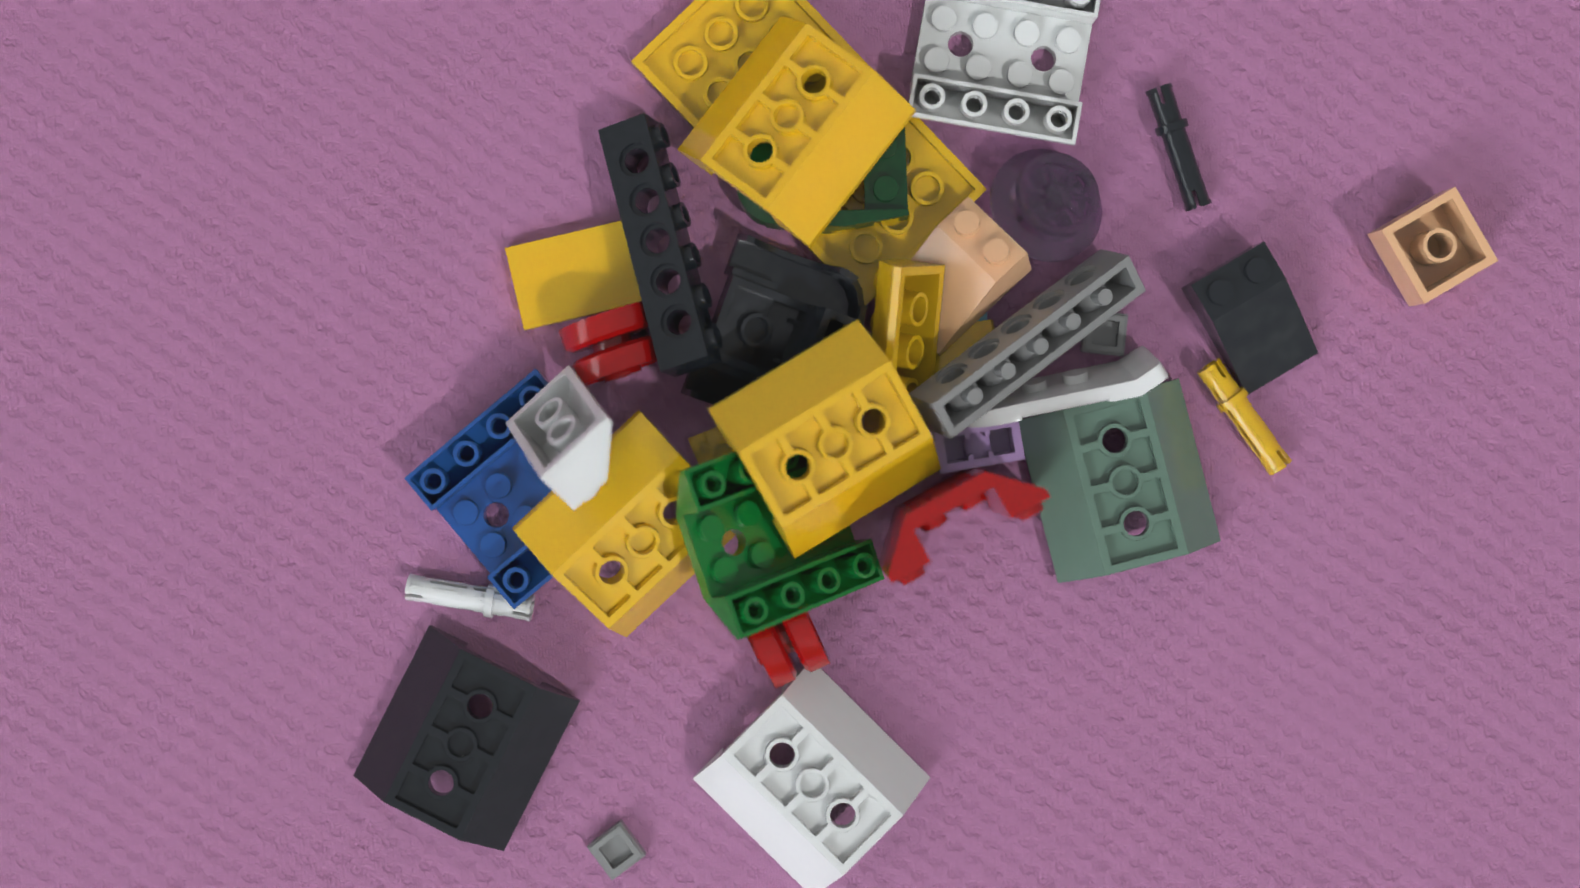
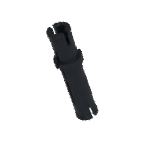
M1172 83L1160 86L1165 104L1161 103L1157 88L1145 93L1148 96L1158 124V128L1155 129L1157 137L1162 136L1185 205L1184 209L1187 212L1197 208L1192 194L1193 190L1196 192L1200 207L1210 204L1212 201L1209 199L1185 127L1189 126L1187 118L1182 119L1172 89Z

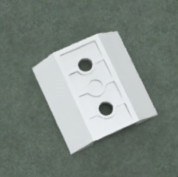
M925 0L908 103L916 110L912 117L1074 146L1076 144L1083 102H1079L1091 29L1092 24L1098 18L1101 0ZM959 34L966 36L971 42V52L963 57L952 54L948 47V41L952 36ZM1038 49L1049 51L1054 58L1053 67L1048 71L1037 70L1031 62V55L1034 51Z
M802 667L797 672L796 680L785 684L782 687V693L726 749L722 748L693 779L803 888H826L844 876L905 814L930 779V776L821 668L809 672ZM777 743H787L792 746L795 753L793 760L787 765L775 764L769 755L774 745ZM839 803H847L855 810L853 820L846 825L836 824L830 817L832 808Z

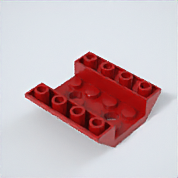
M974 468L962 470L894 508L879 559L881 569L891 583L899 580L902 585L909 584L926 574L923 566L931 563V560L914 530L921 528L926 533L948 521L945 513L959 507L967 511L986 500L993 512L1010 519L1014 517L1024 521L1044 510L1041 502L1050 498L1047 489Z

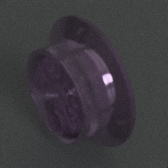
M1033 149L1021 152L1003 164L995 175L991 186L990 207L994 221L1028 253L1030 258L1045 262H1059L1071 259L1089 247L1099 231L1102 219V205L1097 182L1090 170L1081 161L1070 155L1047 149Z

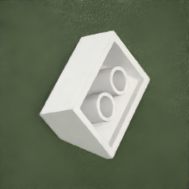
M568 365L506 422V425L540 479L575 510L583 502L593 498L600 486L607 481L612 421L574 369Z

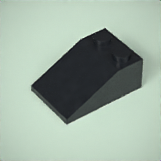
M1265 242L1249 247L1181 288L1240 388L1244 387L1249 394L1318 353L1288 281Z

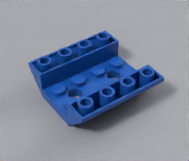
M534 369L404 478L431 511L438 510L489 571L490 574L487 578L513 609L517 608L553 578L512 528L552 491L540 479L506 425V422L549 383L537 369ZM495 502L505 505L509 512L507 523L500 527L493 526L486 518L487 508Z

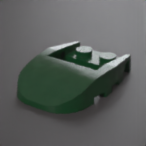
M905 127L863 179L864 210H839L822 234L845 229L874 226L875 222L899 218V221L907 220L909 211ZM768 143L756 145L751 152V160L756 163L767 161L773 153L772 145ZM737 190L741 207L754 222L767 228L785 230L775 222L768 212Z

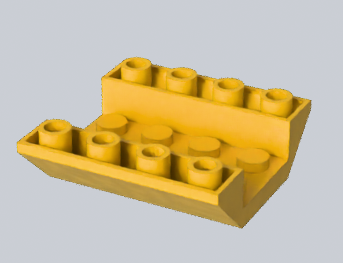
M781 15L677 150L711 176L715 173L768 212L779 226L811 248L912 118L916 110L874 69L808 23ZM819 74L827 78L826 86L822 91L808 93L804 90V84L810 76ZM760 143L772 145L773 153L767 161L756 163L751 160V152L756 145Z
M859 320L851 322L707 409L728 446L738 454L775 518L772 522L793 558H797L941 469L933 437L891 361ZM877 408L882 414V424L877 431L867 433L862 428L861 418L868 409ZM795 454L804 455L808 463L805 474L799 478H790L785 470L787 460Z
M638 410L611 435L607 481L600 486L593 498L583 502L573 510L552 490L512 528L557 581L608 629L627 637L695 574L677 519L663 517L666 505L677 501L680 471L692 466L657 427ZM728 530L724 534L722 540L723 547L735 536L732 531ZM615 560L621 563L620 570L616 575L609 578L599 575L601 566L607 561Z

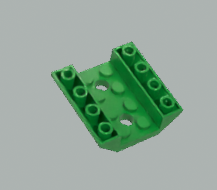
M736 451L680 471L676 519L703 598L736 639L750 636L885 579L872 538L855 540L850 525L797 558H793L772 522L775 518ZM802 454L792 455L786 462L785 470L790 478H799L804 475L808 467L807 459ZM728 530L732 531L738 539L737 550L732 555L725 551L722 544L723 536Z

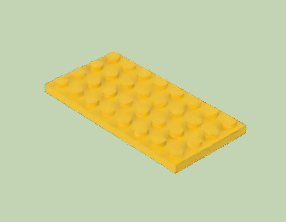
M694 0L631 60L632 65L693 128L781 15L808 23L868 65L807 0ZM819 74L810 76L804 84V90L808 93L822 91L826 86L827 78ZM912 117L905 125L909 211L907 220L899 221V218L875 222L874 226L833 231L829 234H821L811 248L805 245L823 264L848 269L859 277L857 280L863 290L865 306L876 296L874 279L879 267V260H911L937 225L967 197L975 202L987 190L919 118ZM863 181L840 210H864Z

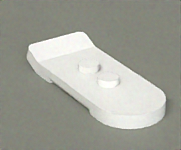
M1140 346L1118 361L1031 378L973 422L968 428L998 426L1021 421L1023 418L1103 401L1114 402L1142 396L1166 380L1168 373L1161 362L1145 346Z

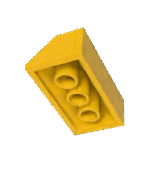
M906 259L879 260V267L874 279L876 289L875 310L870 322L872 338L891 361L909 394L935 373L945 265ZM877 408L865 411L863 429L868 433L877 431L882 424L881 412Z

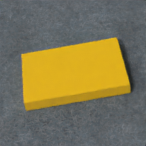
M621 221L505 248L525 331L599 314L642 301Z

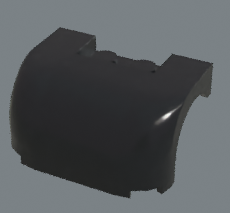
M738 234L724 274L728 275L712 319V323L717 325L723 340V347L719 349L722 362L687 373L680 393L714 405L851 322L859 320L863 325L867 306L864 305L863 290L857 280L859 277L848 269L812 261L769 245L750 235Z

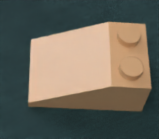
M969 197L937 225L911 259L913 261L945 265L937 354L939 356L942 355L1032 270L1028 253Z

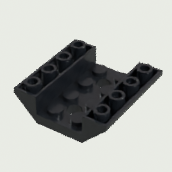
M429 625L353 776L384 803L460 841L504 851L580 700L544 681L538 685L466 649L468 643L433 625ZM484 694L490 698L493 707L490 715L479 717L472 713L469 702L473 695ZM443 770L451 774L454 781L453 789L447 793L436 791L431 784V776L434 772Z

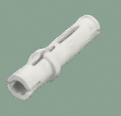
M411 573L408 576L405 587V600L472 610L483 613V617L493 618L494 615L530 622L535 605V595L532 594L517 608L513 609L493 584H489L488 587L475 586Z

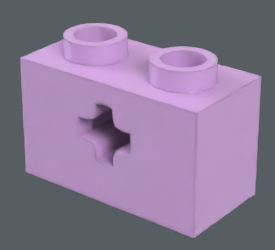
M1019 421L991 427H967L953 439L930 430L941 469L938 471L940 474L1025 459Z

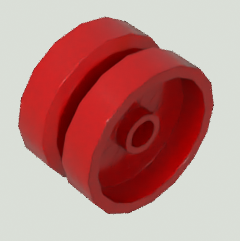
M642 301L590 316L558 330L565 351L578 353L590 349L594 350V353L576 360L571 366L585 386L605 381V383L640 372L642 367L658 362L651 335L633 340L631 335L649 328Z
M808 611L747 636L757 660L761 666H764L776 689L796 680L797 670L790 655L793 651H796L803 667L809 672H813L831 663Z

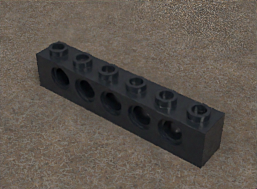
M642 113L599 129L598 132L660 372L678 377L722 362L719 349L723 347V340L717 325L712 323L708 308L712 307V298L706 284L701 283L698 267L702 265L701 256L696 245L690 241L687 227L691 226V219L685 204L680 202L677 187H680L681 182L675 165L669 162L666 148L670 147V139L666 128L662 123H658L647 114ZM648 156L649 162L647 167L638 173L637 167L640 160ZM658 195L659 204L657 208L648 213L649 201ZM669 235L670 242L667 249L659 253V241L664 236ZM679 275L680 285L678 289L673 293H669L668 285L670 280L674 276ZM686 315H690L691 325L685 333L680 334L679 323L681 319Z

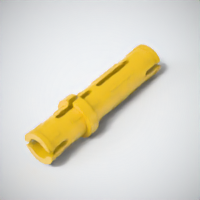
M1216 358L1202 367L1203 369H1200L1197 374L1217 400L1216 407L1221 413L1225 412L1229 419L1232 420L1251 450L1261 461L1266 472L1269 475H1273L1284 469L1287 464H1290L1292 459L1282 449L1275 436L1248 400L1247 396L1249 393L1244 387L1240 388L1236 381L1233 380L1221 359Z

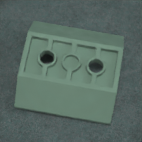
M1179 378L1162 382L1142 396L1114 402L1103 401L1035 415L1019 421L1024 455L1031 483L1034 486L1047 489L1050 498L1041 502L1044 510L1039 512L1057 583L1111 575L1187 555L1221 541ZM1111 428L1119 429L1125 437L1123 448L1116 453L1108 452L1102 443L1104 433ZM1132 511H1140L1146 518V527L1138 535H1130L1124 528L1125 517Z

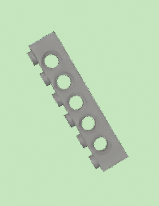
M1103 249L1098 250L911 391L909 395L927 428L953 439L1146 291L1129 255Z

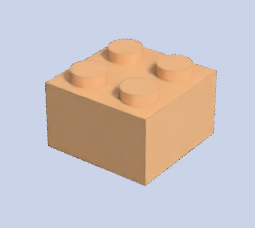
M1456 187L1433 195L1367 234L1409 307L1429 302L1498 261Z

